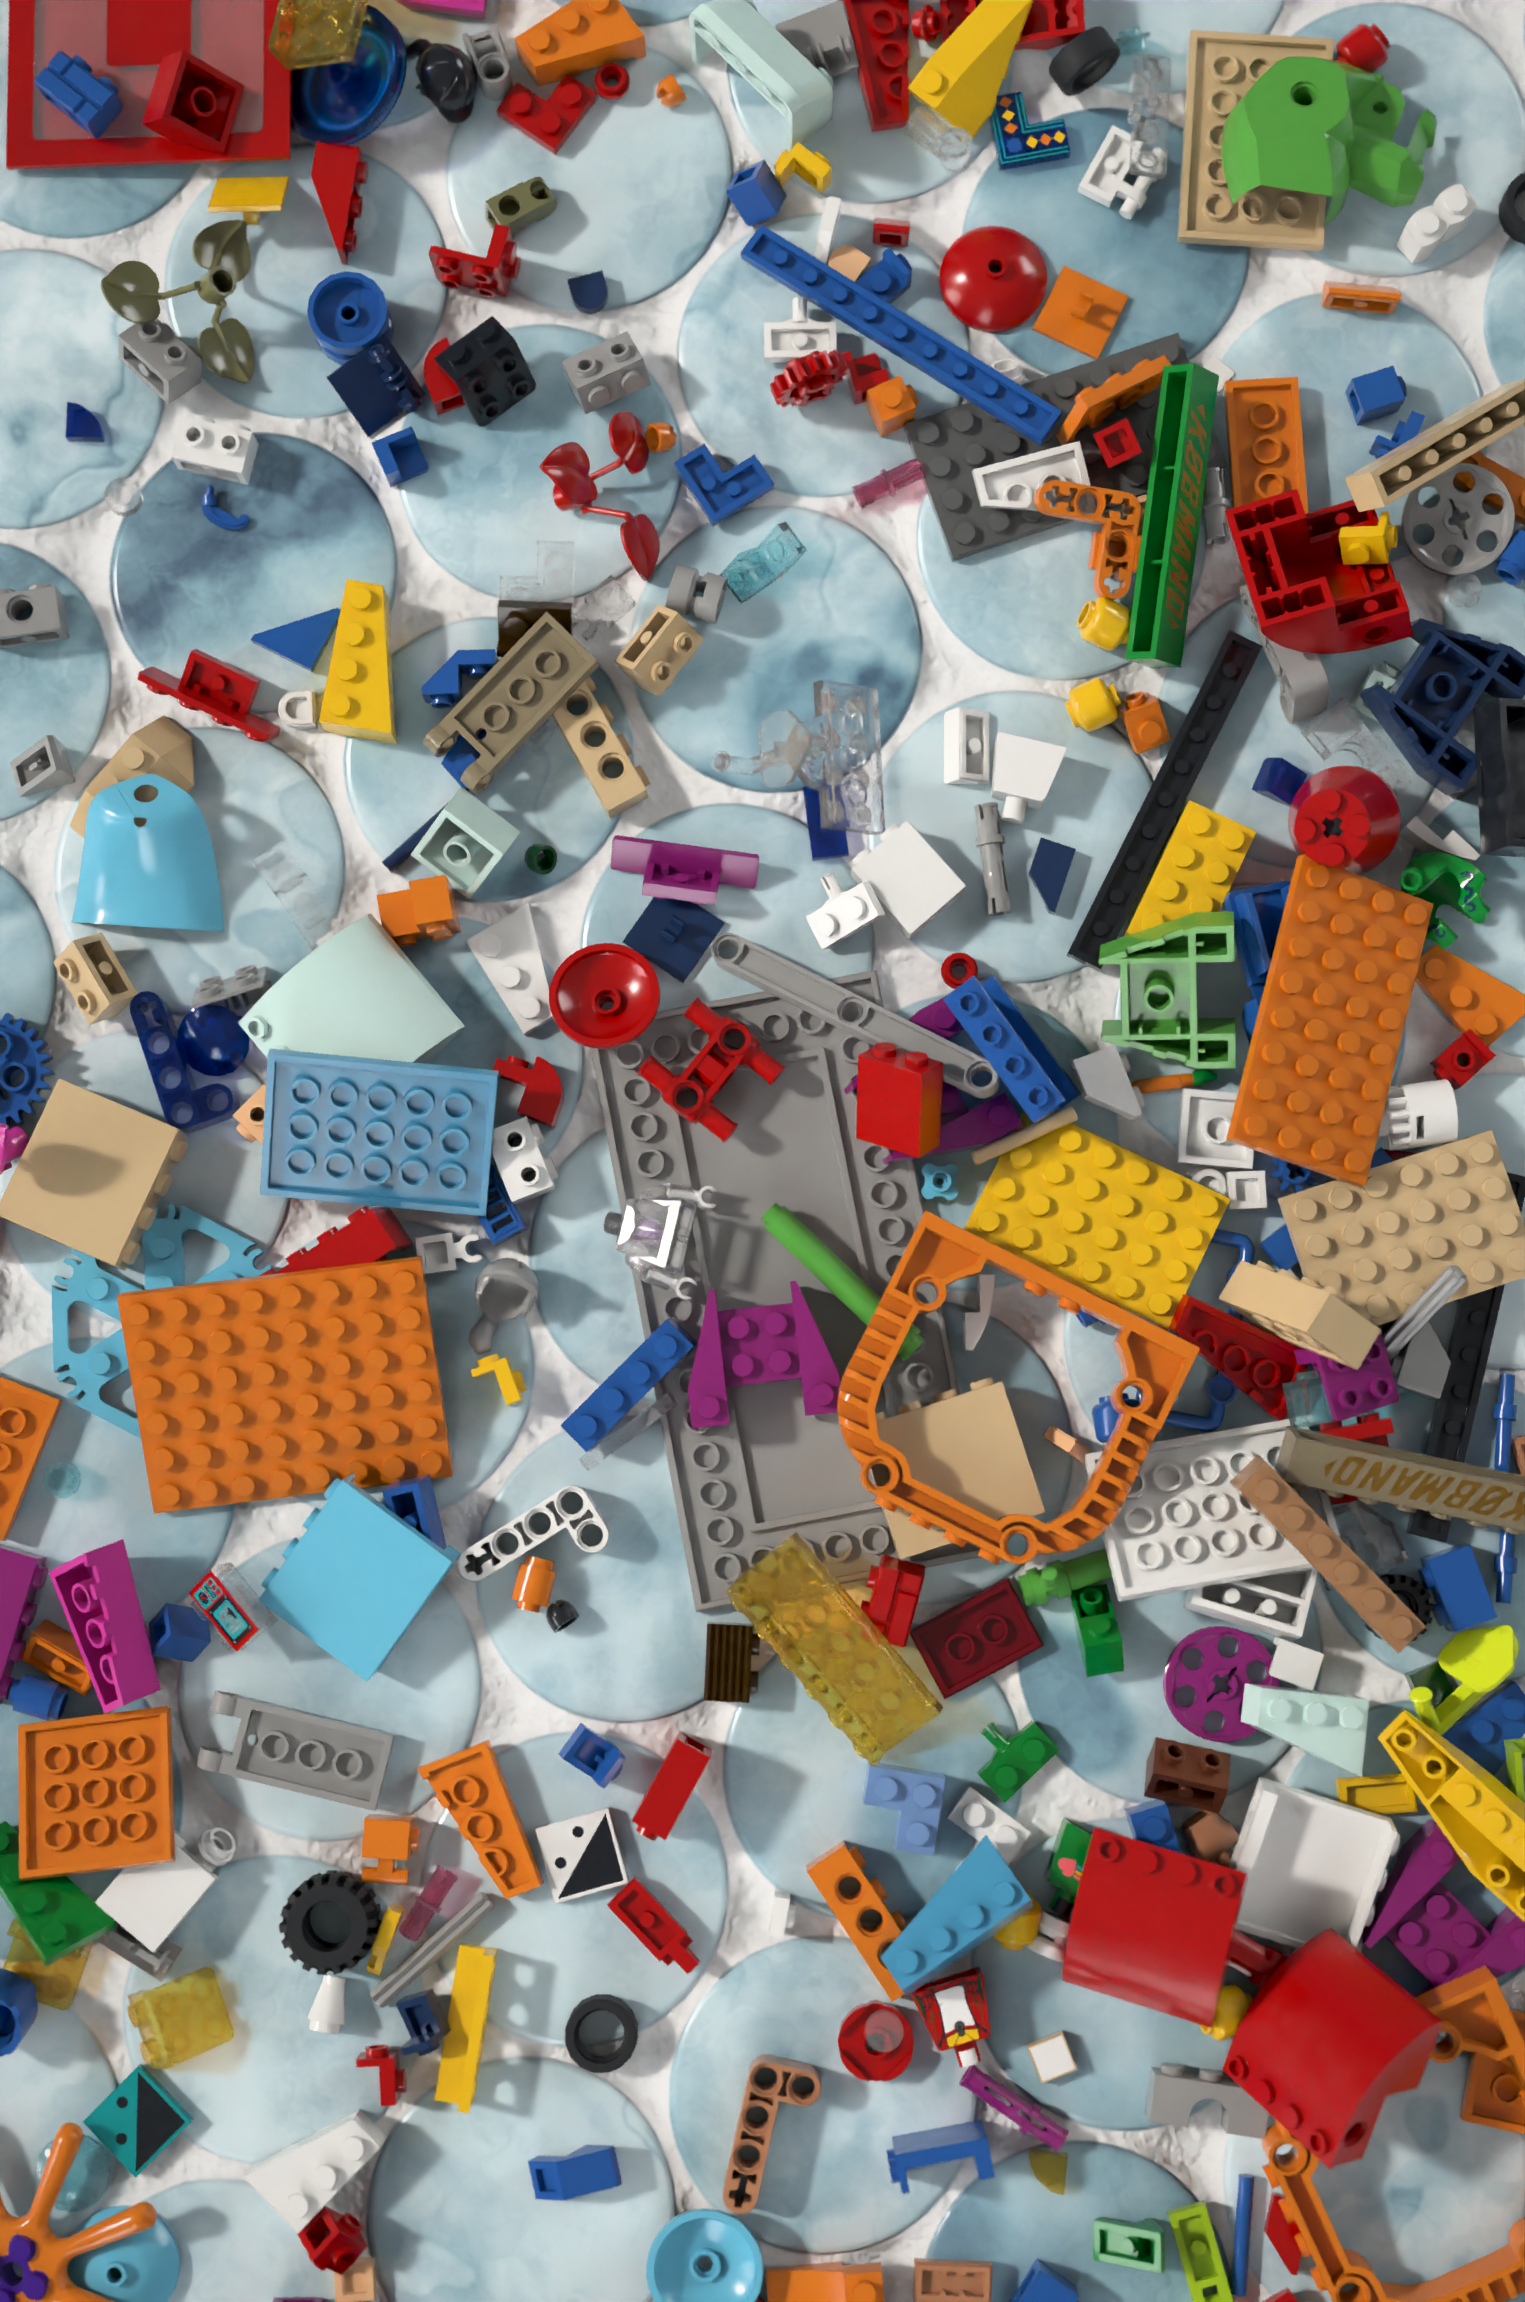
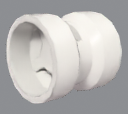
M1042 1910L1038 1936L1027 1947L1045 1957L1063 1962L1066 1949L1065 1943L1071 1921L1052 1912Z

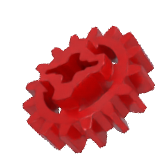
M826 350L821 353L813 351L809 355L789 361L786 364L787 368L783 369L784 373L775 376V381L770 383V390L777 405L781 404L782 407H786L789 404L792 407L796 405L805 406L810 402L829 396L832 393L831 390L835 388V383L842 382L844 380L842 376L848 374V367L841 352L837 353L836 350H832L829 353Z

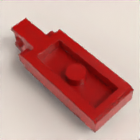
M636 1876L607 1904L659 1962L662 1960L669 1966L675 1961L687 1975L699 1964L700 1960L688 1948L693 1942L688 1932Z

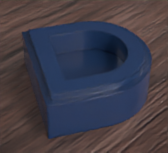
M602 270L567 279L573 303L579 311L586 314H594L605 307L608 301V291Z

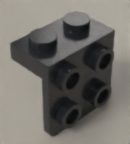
M493 316L434 358L439 369L459 390L471 416L479 427L488 425L532 393L536 388V382L515 339Z

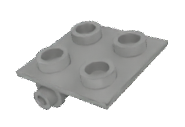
M838 0L775 25L776 30L815 68H823L831 78L860 67L843 0Z
M249 965L236 970V976L223 980L221 976H214L199 983L200 987L195 990L191 1008L199 1007L202 1016L210 1015L213 1018L229 1012L225 998H227L232 1011L236 1010L233 997L235 995H238L242 1007H247L244 992L247 995L249 1004H255L272 987L270 980L265 981L267 967L257 969L256 965Z

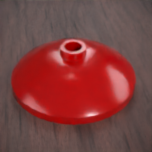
M1001 226L976 228L959 237L947 250L940 268V292L948 310L964 325L982 332L1008 331L1024 324L1040 307L1047 288L1045 261L1035 244L1018 231ZM997 265L1001 268V271L993 273L989 270V267Z
M614 943L590 945L570 955L556 970L549 989V1006L559 1029L574 1042L596 1049L619 1047L638 1038L653 1022L660 1004L659 981L652 965L644 956L632 948ZM604 1003H614L611 1009H602Z

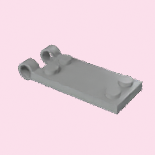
M214 1692L210 1710L222 1715L241 1718L233 1753L230 1754L221 1749L202 1746L200 1747L195 1765L197 1768L372 1811L377 1809L395 1734L244 1698L241 1695L230 1692ZM252 1734L258 1737L256 1745H251L248 1742V1737Z

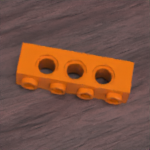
M843 1840L808 1864L806 1871L893 2002L905 1993L901 1990L880 1957L882 1956L881 1952L884 1945L894 1942L908 1924L898 1910L891 1913L884 1900L889 1896L877 1877L870 1881L862 1869L867 1865V1862L856 1845L849 1848ZM849 1876L857 1878L861 1883L858 1892L853 1895L843 1894L839 1889V1884L843 1878ZM868 1909H875L882 1915L881 1922L872 1928L864 1926L860 1921L862 1913Z

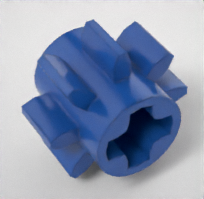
M1276 1157L1272 1159V1162L1278 1167L1277 1171L1269 1175V1177L1272 1179L1278 1178L1282 1183L1279 1186L1280 1192L1287 1189L1288 1186H1293L1294 1192L1297 1193L1302 1191V1182L1307 1185L1315 1183V1180L1310 1177L1311 1170L1299 1166L1297 1172L1301 1176L1291 1179L1288 1176L1290 1170L1286 1166H1290L1293 1163Z

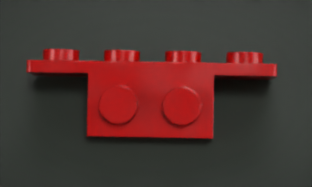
M198 649L192 650L181 680L155 667L139 671L137 679L146 683L148 690L160 695L168 694L179 699V704L187 709L194 711L202 710L212 715V720L224 726L233 725L245 731L244 735L249 739L265 742L279 736L280 727L250 713L261 679Z

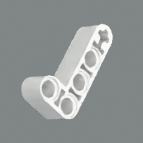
M568 1486L466 1549L458 1559V1569L460 1574L469 1581L482 1580L565 1528L568 1529L581 1550L594 1553L602 1550L608 1544L610 1529L587 1491L579 1486ZM569 1492L578 1493L583 1500L582 1509L576 1514L567 1512L563 1507V1499ZM538 1512L547 1514L551 1521V1526L545 1534L535 1532L531 1526V1519ZM589 1524L599 1526L603 1533L601 1543L596 1546L588 1545L582 1537L584 1528ZM504 1533H512L518 1539V1548L513 1554L504 1553L500 1549L499 1539ZM489 1542L492 1553L500 1560V1563L496 1565L495 1558H491L481 1565L482 1573L477 1569L470 1571L468 1565L472 1562L470 1555L473 1554L477 1558L488 1553L490 1550L485 1547V1544Z

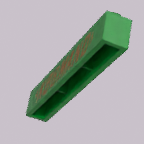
M1195 363L1170 365L1163 368L1125 658L1150 668H1181L1219 381L1218 374Z

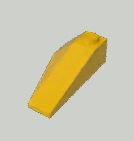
M983 0L929 58L908 87L916 101L969 142L972 141L994 111L998 91L1002 80L1007 75L1010 58L1015 44L1020 39L1033 0Z

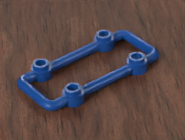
M1216 1229L1210 1241L1211 1243L1239 1248L1238 1264L1241 1260L1253 1264L1255 1246L1248 1236ZM1238 1264L1228 1272L1226 1283H1228ZM1229 1307L1228 1314L1242 1320L1243 1316ZM1217 1371L1216 1376L1211 1377L1205 1386L1206 1395L1211 1401L1209 1416L1204 1417L1170 1410L1164 1424L1202 1432L1216 1430L1223 1421L1226 1404L1233 1401L1237 1395V1387ZM1137 1390L1135 1399L1140 1403L1141 1397Z

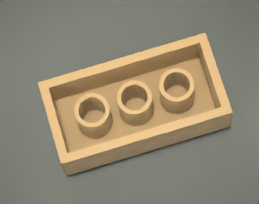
M1241 1260L1218 1298L1261 1330L1356 1370L1359 1369L1381 1332V1329L1369 1321L1371 1314L1354 1304H1350V1306L1345 1304L1343 1301L1346 1296L1340 1291L1328 1285L1322 1288L1306 1277H1302L1300 1280L1284 1269H1280L1278 1272L1262 1261H1258L1256 1265Z

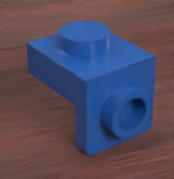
M582 1723L579 1724L559 1752L563 1760L590 1776L603 1789L607 1787L610 1781L617 1778L626 1759L615 1744Z

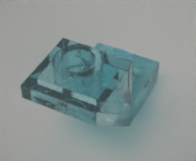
M787 522L777 524L757 547L740 552L720 576L728 578L727 586L741 604L787 573L807 549Z

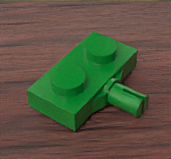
M1032 1720L1019 1733L1008 1738L1004 1736L993 1722L988 1724L987 1727L997 1736L996 1738L986 1728L981 1732L996 1749L991 1759L977 1773L1004 1803L1059 1751Z

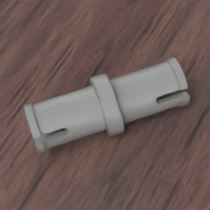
M1219 467L1207 468L1204 501L1201 510L1205 514L1206 543H1212V545H1221L1230 541L1228 522L1225 515V510L1230 509V501L1226 498L1225 470L1223 468L1219 469Z

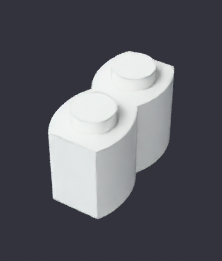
M1455 184L1446 188L1438 195L1432 206L1424 207L1411 216L1396 246L1412 264L1426 260L1436 251L1440 242L1454 238L1463 230L1477 205L1476 200L1462 184Z

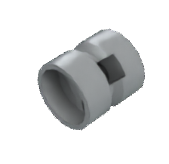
M677 564L669 586L666 608L685 616L691 611L694 612L696 619L716 624L723 605L728 578L710 572L700 576L698 569ZM697 591L702 592V593H703V597H701V596H697V597H696Z

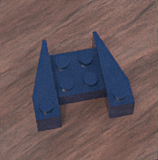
M1419 618L1411 622L1414 636H1411V638L1418 642L1419 646L1390 691L1376 684L1362 690L1359 696L1416 774L1445 795L1462 791L1476 771V754L1456 741L1454 736L1483 691L1495 699L1523 698L1525 695V656L1511 646L1501 643L1494 644L1482 640L1479 636L1470 633H1459L1445 628L1446 626Z

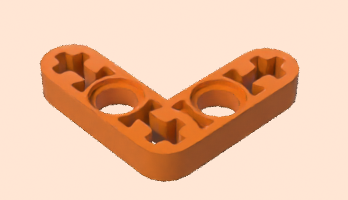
M1050 480L1040 485L1035 492L1034 503L1042 514L1102 525L1093 582L1094 590L1099 597H1106L1113 601L1123 597L1128 592L1131 583L1141 515L1139 500L1128 492L1060 480ZM1053 488L1055 489V496L1062 498L1071 496L1069 503L1058 502L1053 507H1050V500L1044 499V494L1051 492ZM1082 494H1090L1095 498L1097 507L1093 514H1085L1080 510L1079 499ZM1123 501L1125 502V508L1130 509V514L1124 516L1123 519H1120L1121 515L1118 511L1109 510L1104 512L1106 505L1117 506L1122 504ZM1112 537H1120L1124 540L1126 551L1122 557H1115L1110 553L1108 544ZM1106 562L1110 564L1123 563V568L1115 569L1114 581L1119 582L1120 587L1110 593V587L1104 585V579L1112 576L1113 566L1106 567Z

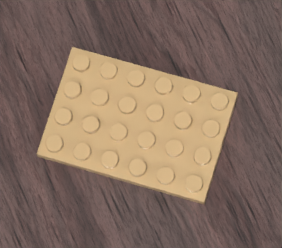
M1200 30L1190 31L1177 243L1322 251L1324 246L1326 195L1259 185L1243 194L1232 204L1223 170L1221 147L1223 126L1230 112L1266 71L1277 61L1291 56L1318 57L1333 60L1334 39Z
M1492 1130L1371 1168L1366 1186L1357 1187L1340 1180H1334L1278 1198L1303 1276L1314 1281L1322 1288L1328 1285L1340 1291L1346 1296L1343 1302L1348 1306L1354 1304L1371 1314L1369 1321L1375 1326L1399 1319L1449 1265H1456L1461 1268L1462 1272L1466 1275V1281L1444 1304L1525 1278V1224Z

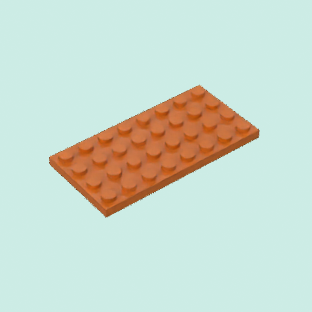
M1305 854L1297 857L1226 1140L1357 1187L1366 1186L1433 903L1348 870L1332 869L1319 865Z

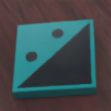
M140 2064L83 2123L136 2178L192 2122L193 2118L150 2072Z

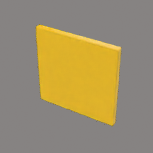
M289 176L217 178L208 205V212H242L243 221L246 222V225H259L258 218H261V211L282 210L289 185Z

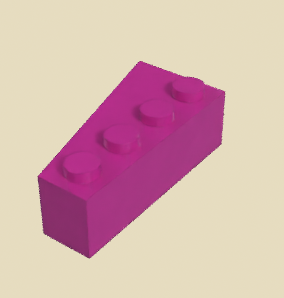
M122 1539L84 1553L50 1571L49 1575L104 1714L161 1690L124 1540Z

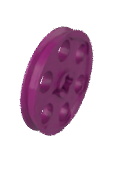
M1225 1626L1199 1629L1182 1639L1173 1649L1167 1660L1163 1676V1690L1167 1705L1175 1719L1185 1729L1198 1737L1214 1742H1232L1246 1738L1258 1729L1241 1722L1239 1708L1243 1702L1244 1685L1249 1683L1279 1687V1679L1269 1674L1273 1659L1267 1649L1246 1632ZM1226 1635L1233 1636L1238 1643L1237 1652L1231 1657H1223L1218 1651V1642ZM1192 1647L1199 1649L1203 1657L1201 1665L1196 1669H1187L1182 1662L1184 1651ZM1253 1661H1261L1266 1667L1265 1678L1257 1683L1251 1682L1246 1674L1248 1665ZM1227 1674L1229 1678L1226 1684L1230 1687L1228 1691L1223 1692L1219 1690L1213 1693V1689L1216 1686L1212 1681L1216 1675L1223 1678ZM1183 1685L1191 1686L1195 1691V1701L1188 1707L1179 1706L1175 1700L1177 1689ZM1219 1711L1223 1715L1224 1725L1219 1731L1209 1732L1205 1728L1204 1718L1208 1712Z

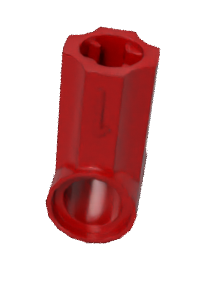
M1235 1929L1230 1948L1232 1954L1229 1965L1247 1975L1246 1978L1262 1988L1277 1968L1289 1957L1267 1944L1263 1946L1249 1936Z

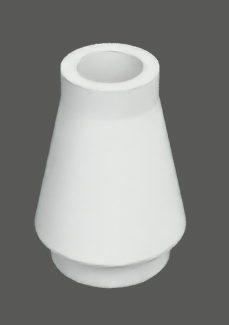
M331 1975L323 1976L322 1984L307 2019H310V2030L339 2034L340 2026L345 2025L346 1978Z

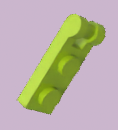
M1204 2200L1168 2210V2218L1191 2301L1233 2302ZM1216 2285L1217 2293L1203 2296V2288Z

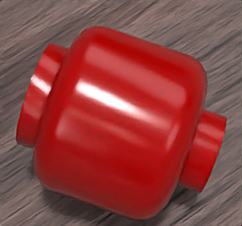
M1361 23L1336 44V52L1339 56L1336 61H1343L1367 72L1374 73L1388 60L1387 49L1391 46L1386 36L1375 24L1368 26Z

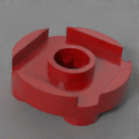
M878 2000L860 2004L845 2016L840 2025L837 2038L840 2057L844 2066L855 2077L869 2082L870 2080H882L884 2082L896 2078L908 2067L912 2059L914 2046L912 2028L906 2016L895 2006ZM870 2033L875 2035L882 2033L885 2035L882 2040L885 2045L883 2050L880 2051L878 2048H874L870 2051L867 2049L866 2046L869 2043L867 2036Z

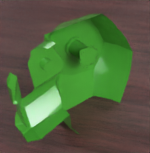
M1291 56L1279 60L1256 81L1232 109L1223 126L1221 155L1232 204L1243 194L1259 185L1332 196L1324 227L1336 219L1343 209L1349 187L1391 207L1411 205L1414 203L1424 180L1422 160L1426 149L1433 147L1437 126L1436 116L1429 109H1426L1419 116L1409 146L1402 147L1392 142L1405 102L1401 96V89L1384 82L1383 75L1367 72L1343 61L1318 57Z

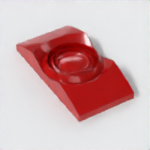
M940 0L942 44L983 0ZM1033 0L1020 39L1015 44L1013 51L1022 49L1050 50L1067 44L1080 33L1086 31L1084 0Z

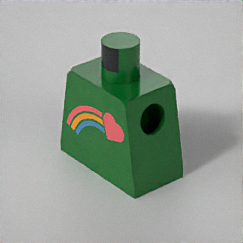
M1064 1817L1044 1877L1049 1883L1058 1887L1048 1907L1056 1913L1069 1918L1074 1908L1093 1833Z

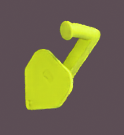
M1501 1625L1462 1631L1441 1649L1438 1656L1441 1668L1462 1684L1436 1709H1434L1431 1703L1433 1695L1430 1689L1426 1687L1412 1689L1409 1697L1414 1703L1415 1710L1423 1723L1440 1735L1444 1734L1488 1691L1495 1689L1514 1671L1520 1647L1511 1626Z

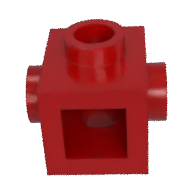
M326 2206L298 2233V2237L308 2252L311 2262L322 2271L329 2269L340 2275H343L368 2247L360 2233L362 2225L353 2215L347 2212L342 2215Z

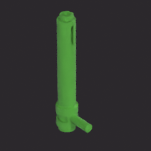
M775 1203L761 1218L766 1223L764 1228L868 1326L881 1297L785 1205L780 1207ZM914 1324L911 1325L896 1357L899 1356L904 1362L925 1341L919 1335L921 1330Z
M1106 1548L1065 1562H1061L1058 1559L1047 1563V1566L1043 1569L1038 1570L1034 1567L1025 1570V1575L1017 1577L1026 1605L1036 1604L1037 1607L1047 1604L1050 1598L1057 1596L1058 1599L1071 1596L1074 1590L1113 1578Z

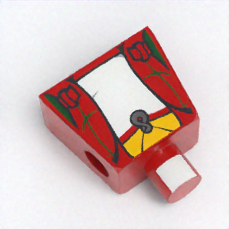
M980 1967L926 1982L912 1992L913 2000L938 2051L954 2048L959 2067H968L979 2063L981 2056L976 2041L991 2036L984 1978Z

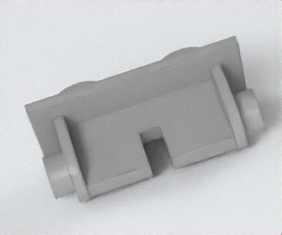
M117 1921L115 1928L100 1936L97 1941L161 1982L183 1949L167 1939L160 1949L153 1953Z

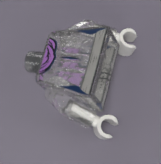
M662 1183L643 1191L639 1198H629L626 1201L623 1214L609 1212L604 1220V1231L607 1234L618 1236L615 1245L616 1250L625 1254V1263L640 1280L666 1291L672 1288L681 1299L689 1300L692 1297L681 1294L679 1290L680 1285L686 1281L697 1285L696 1282L686 1276L677 1279L675 1274L681 1275L697 1207L702 1210H711L716 1206V1204L703 1202L702 1193L716 1194L717 1190L713 1186H704L700 1191H695L692 1186Z

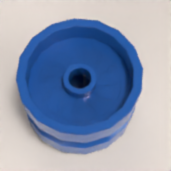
M344 271L329 275L317 284L309 297L307 314L320 349L330 360L342 366L384 334L392 342L394 325L383 291L374 280L361 273Z

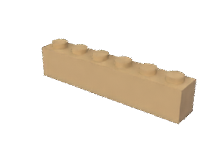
M1525 378L1503 384L1344 478L1358 512L1389 505L1525 423Z

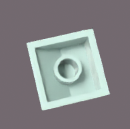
M461 786L410 855L436 875H446L452 887L470 899L520 834V831Z

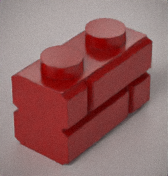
M886 1555L881 1556L879 1566L871 1565L866 1587L872 1589L870 1600H862L857 1617V1622L863 1624L862 1636L864 1638L906 1647L925 1577V1567L923 1565L902 1561L901 1559Z

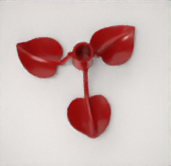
M623 411L615 414L609 424L610 444L613 451L619 456L614 463L588 475L590 462L586 452L579 444L568 442L555 448L544 459L539 468L554 482L553 498L556 506L561 511L581 508L583 514L596 513L623 518L626 521L620 527L622 545L637 573L643 581H647L651 577L657 563L660 547L659 537L651 520L644 514H638L633 518L630 512L591 505L597 498V487L593 480L621 467L623 464H625L631 474H637L645 468L648 462L649 448L646 441V433L633 413Z

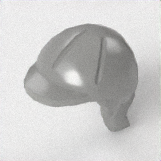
M513 1258L498 1259L488 1264L476 1278V1303L483 1314L479 1322L470 1330L469 1344L477 1355L491 1350V1340L501 1320L516 1319L522 1313V1318H526L533 1304L538 1299L539 1283L537 1277L522 1261Z

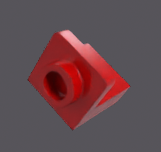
M384 2044L365 2047V2052H361L356 2058V2067L379 2066L381 2106L396 2105L401 2097V2093H406L407 2074L406 2069H400L399 2050H389L388 2045Z

